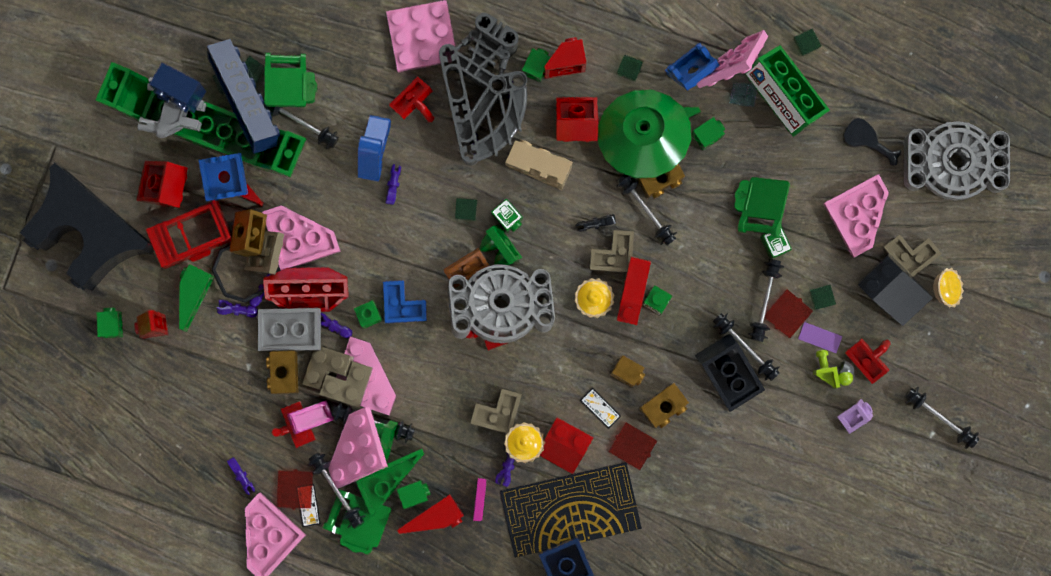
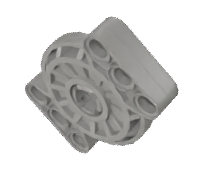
M957 121L940 125L927 135L922 129H914L904 139V185L908 190L916 191L925 185L935 195L944 199L965 200L979 194L986 187L990 192L998 193L1009 186L1010 138L1004 131H997L988 137L978 127ZM944 128L942 133L939 135L935 134L936 131ZM912 135L918 136L920 139L919 144L912 142ZM994 137H998L1001 140V146H997L994 143ZM912 155H915L919 158V165H916L911 161ZM952 155H958L962 159L961 168L957 169L951 161H948ZM995 157L1001 160V167L995 165ZM914 175L919 178V185L912 183L911 176ZM994 178L1001 180V187H997L994 184ZM975 187L978 188L977 191L969 194V190ZM951 194H961L962 196H955Z
M493 265L479 270L469 281L462 275H454L449 280L448 300L451 331L456 338H466L472 330L484 340L494 343H508L524 337L532 330L533 326L538 331L545 333L551 330L554 324L555 312L550 274L544 269L534 271L530 278L518 268L509 265ZM542 278L545 283L538 284L535 279ZM460 284L463 288L455 290L452 285ZM498 296H501V299L505 300L509 306L503 309L498 308L494 301L498 299ZM540 297L545 298L547 303L541 304L537 299ZM460 303L463 304L465 308L463 310H457L454 307V305ZM546 317L548 318L550 323L543 324L541 323L540 318ZM463 323L467 326V329L459 330L456 325Z

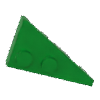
M423 449L388 463V467L356 480L371 516L376 514L423 457Z

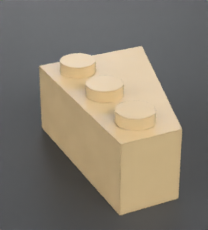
M515 140L505 166L562 191L572 169L573 162L561 156L553 155L543 148L537 149L532 147V144L527 141L521 140L519 142Z

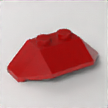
M329 267L286 268L276 272L275 275L272 274L263 278L265 299L271 300L282 309L320 308L321 312H330L349 296L347 276Z

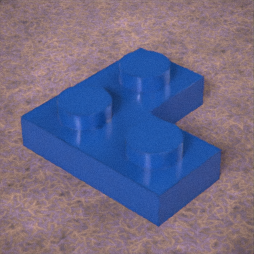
M404 281L383 282L386 324L427 321L426 300L405 301Z

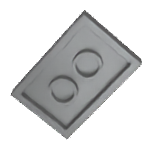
M320 308L258 309V351L321 350Z

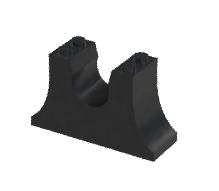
M55 162L49 168L50 185L42 206L19 232L24 236L23 241L28 246L34 247L37 250L41 248L47 251L56 245L65 233L78 230L83 237V250L79 257L73 260L66 274L71 277L69 281L82 290L89 289L93 291L102 279L124 260L136 255L153 254L154 252L151 242L70 172Z

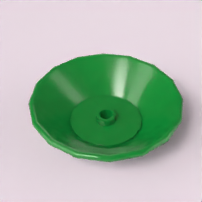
M633 90L617 97L604 110L598 125V146L605 160L619 173L634 178H655L673 170L685 157L691 143V123L684 108L671 96L655 90ZM643 126L648 128L646 131L640 130Z

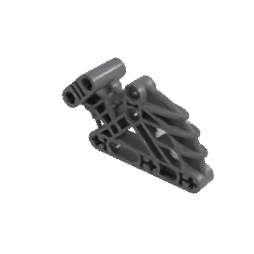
M481 13L476 17L475 30H471L469 35L461 40L458 46L445 44L439 50V59L459 151L463 163L468 166H473L478 161L486 159L493 154L495 157L498 156L497 152L505 147L507 143L512 145L511 139L518 130L522 132L521 123L527 106L526 75L521 71L503 74L510 56L514 55L518 49V34L507 25L503 28L502 22L498 25L497 19L487 13ZM470 42L475 45V49L472 47L468 49V52L472 55L471 59L458 52L460 48L467 46ZM446 52H450L452 64L448 65ZM495 59L500 61L498 75H494L485 69L487 66L494 68L496 66ZM450 71H455L459 74L463 97L460 99H454L450 94L447 74ZM463 76L485 89L472 111H470ZM520 78L523 81V85L519 87L514 86L512 80ZM499 82L503 85V89L496 91L492 88V85ZM510 96L508 109L505 114L502 97ZM497 100H499L503 120L493 131L489 113ZM462 105V111L465 114L464 119H460V116H458V106ZM487 119L490 134L477 141L476 133L484 120ZM469 145L472 154H475L473 155V159H469V157L466 156L467 146Z

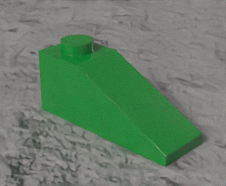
M191 264L188 267H184L180 274L179 329L185 332L188 331L215 278L213 275Z

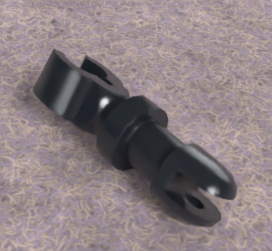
M614 214L598 219L593 217V220H584L576 223V226L584 225V227L577 229V231L583 232L591 228L599 229V226L616 224Z

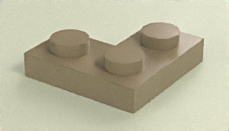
M613 230L612 250L591 249L590 270L627 273L630 258L633 255L634 231Z
M265 231L262 254L247 257L244 270L275 275L283 246L284 234Z
M900 234L883 247V250L887 254L890 253L913 277L942 254L930 238H927L912 250Z
M321 347V350H313L302 384L321 390L325 376L329 375L330 371L348 377L354 357Z
M353 361L346 381L326 375L319 395L360 408L373 368Z
M501 389L496 409L476 403L471 424L507 434L509 429L513 428L522 394Z

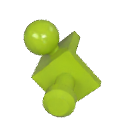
M827 350L817 351L816 357L819 358L820 369L814 370L813 375L822 379L832 388H839L840 384L848 386L852 383V373L843 372L838 374L837 367L829 368L827 361L829 354Z

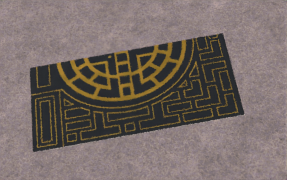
M626 462L500 491L515 558L542 552L576 536L581 543L642 528Z

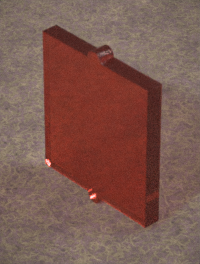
M786 289L765 314L764 318L772 323L776 330L779 329L790 339L813 310L802 302V298H797Z
M626 422L619 435L615 436L616 440L609 452L641 470L647 458L651 457L650 453L657 440Z
M294 469V471H278L277 507L292 508V510H296V508H312L313 473L298 471V469Z

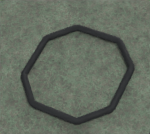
M231 244L218 251L212 267V273L225 297L247 302L263 294L264 289L246 298L228 294L216 272L222 252L230 249ZM279 264L276 272H279L280 270Z

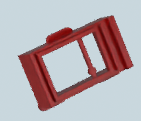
M216 200L146 229L159 263L164 269L189 259L195 262L211 254L212 249L231 242L232 239L231 231L219 202ZM211 211L221 236L191 249L182 222ZM175 225L180 229L188 248L187 251L180 254L177 253L168 231L169 228Z

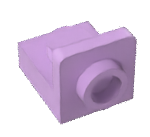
M860 399L855 405L837 417L850 434L869 422L873 417V411L867 402L864 403Z

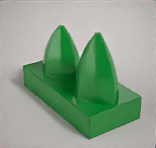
M499 224L492 226L486 231L487 234L480 244V251L489 252L498 248L499 251L495 256L494 265H511L522 259V256Z
M391 420L387 424H375L386 462L389 459L398 424Z

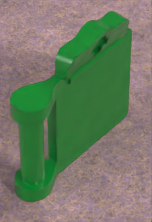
M265 53V106L306 107V103H314L318 86L315 81V74L313 72H306V54L300 53V56ZM271 63L300 64V68H271Z
M752 177L750 181L742 180L738 190L735 192L736 202L734 207L738 212H742L738 224V232L746 233V231L768 233L771 236L779 237L790 187L789 181ZM748 217L774 220L772 226L748 223Z
M338 489L343 498L350 500V508H361L358 513L360 516H366L363 519L365 523L356 529L353 527L348 528L350 524L348 520H343L340 528L334 526L342 506V502L336 496L326 523H323L322 528L342 535L340 544L348 547L352 552L370 554L372 548L379 545L391 508L382 505L376 514L371 516L362 497Z

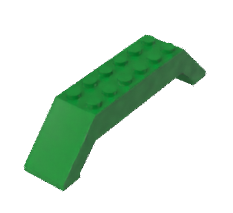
M111 62L96 97L97 102L138 122L140 117L159 121L164 106V101L159 99L152 90L147 89L148 83L150 84L148 78L129 68ZM205 101V112L196 110L193 113L188 110L186 116L187 118L199 120L202 123L200 131L183 128L172 134V136L223 156L241 153L244 164L290 178L307 140L305 137L290 131L279 129L280 137H278L277 147L253 153L235 114Z

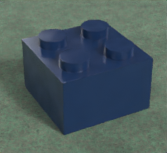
M163 62L149 84L154 89L153 93L159 99L166 103L172 101L176 108L185 113L188 110L194 113L206 93L200 82Z
M577 536L538 553L548 576H594Z

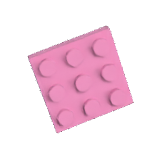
M446 0L386 11L398 72L440 65V48L445 44L455 46ZM446 52L448 63L452 62L450 52Z

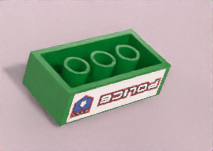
M781 45L755 60L751 70L745 73L748 80L755 86L761 97L767 102L774 114L777 115L786 130L793 137L830 111Z

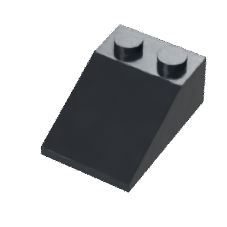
M890 253L858 283V286L874 302L902 326L933 299V296Z
M730 333L695 355L729 412L765 391L738 342Z

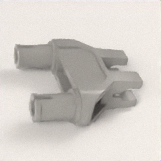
M148 83L147 89L150 91H154V89ZM201 100L196 110L205 112L206 103ZM169 101L168 103L164 102L159 121L140 117L139 122L141 124H138V130L155 133L158 138H165L183 128L200 131L202 123L199 120L187 118V113L179 110L172 101Z

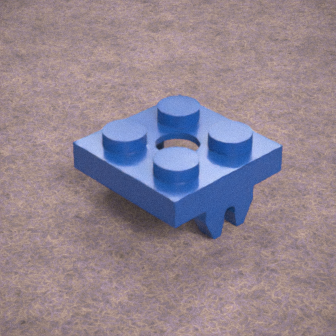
M698 43L676 62L669 65L665 72L668 77L688 91L720 65L717 59L710 55L706 47ZM691 68H698L696 72L688 73Z
M241 153L199 160L206 201L248 194ZM221 171H227L230 174V180L227 183L220 182L218 176Z

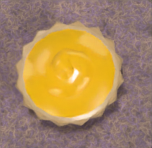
M946 268L936 276L933 290L935 297L940 303L947 305L949 308H955L956 305L960 304V300L963 299V282L957 270Z
M590 278L578 286L574 302L577 304V309L581 311L582 315H587L589 318H599L600 316H605L611 310L615 295L612 292V287L608 286L606 281H602L600 278Z
M523 422L516 424L505 435L504 445L506 446V452L516 462H533L544 451L543 445L545 442L543 434L532 423L527 424Z

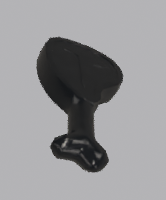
M857 118L849 123L843 134V140L847 146L854 148L864 146L876 150L889 160L891 166L898 164L897 158L901 155V150L891 151L880 144L874 128L867 121Z

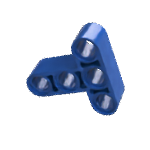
M370 115L365 135L361 136L358 147V178L379 182L382 171V158L390 131L391 119Z

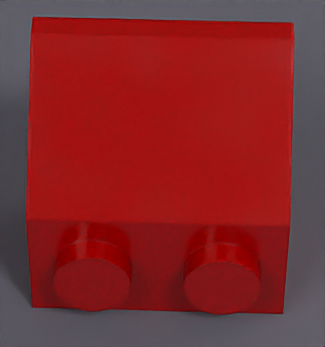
M576 37L565 39V42L560 44L545 65V79L585 72L587 63L583 40H577Z
M556 97V141H598L597 97Z
M145 161L136 201L180 208V203L183 200L184 184L187 180L188 167L167 161Z
M557 417L544 439V451L540 453V456L573 474L594 437Z

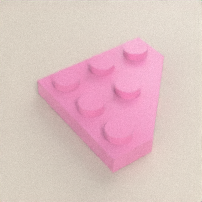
M763 30L746 37L741 41L742 44L736 47L734 51L730 49L719 57L718 63L720 66L710 75L697 83L698 87H710L722 79L728 80L735 74L740 72L744 74L751 70L754 61L758 58V54L768 38L766 32Z
M879 174L823 204L853 258L873 248L884 204L889 193Z
M282 205L262 212L267 214V230L284 234L283 246L278 261L280 270L293 268L341 252L334 231Z
M350 337L344 354L353 356L354 362L373 368L361 406L370 407L371 410L390 416L396 394L371 343ZM340 374L336 376V378L344 381L347 379L346 376Z
M364 407L348 415L328 468L330 477L337 488H341L388 467L370 407Z
M261 492L245 508L247 569L255 576H269L306 536L300 528Z

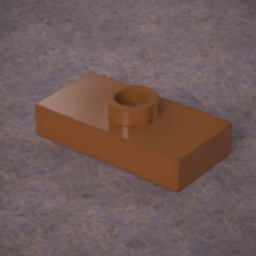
M477 248L443 270L449 280L454 275H462L468 281L475 273L488 267L489 264L480 249ZM454 284L453 286H454V288H456V287H458L460 284Z

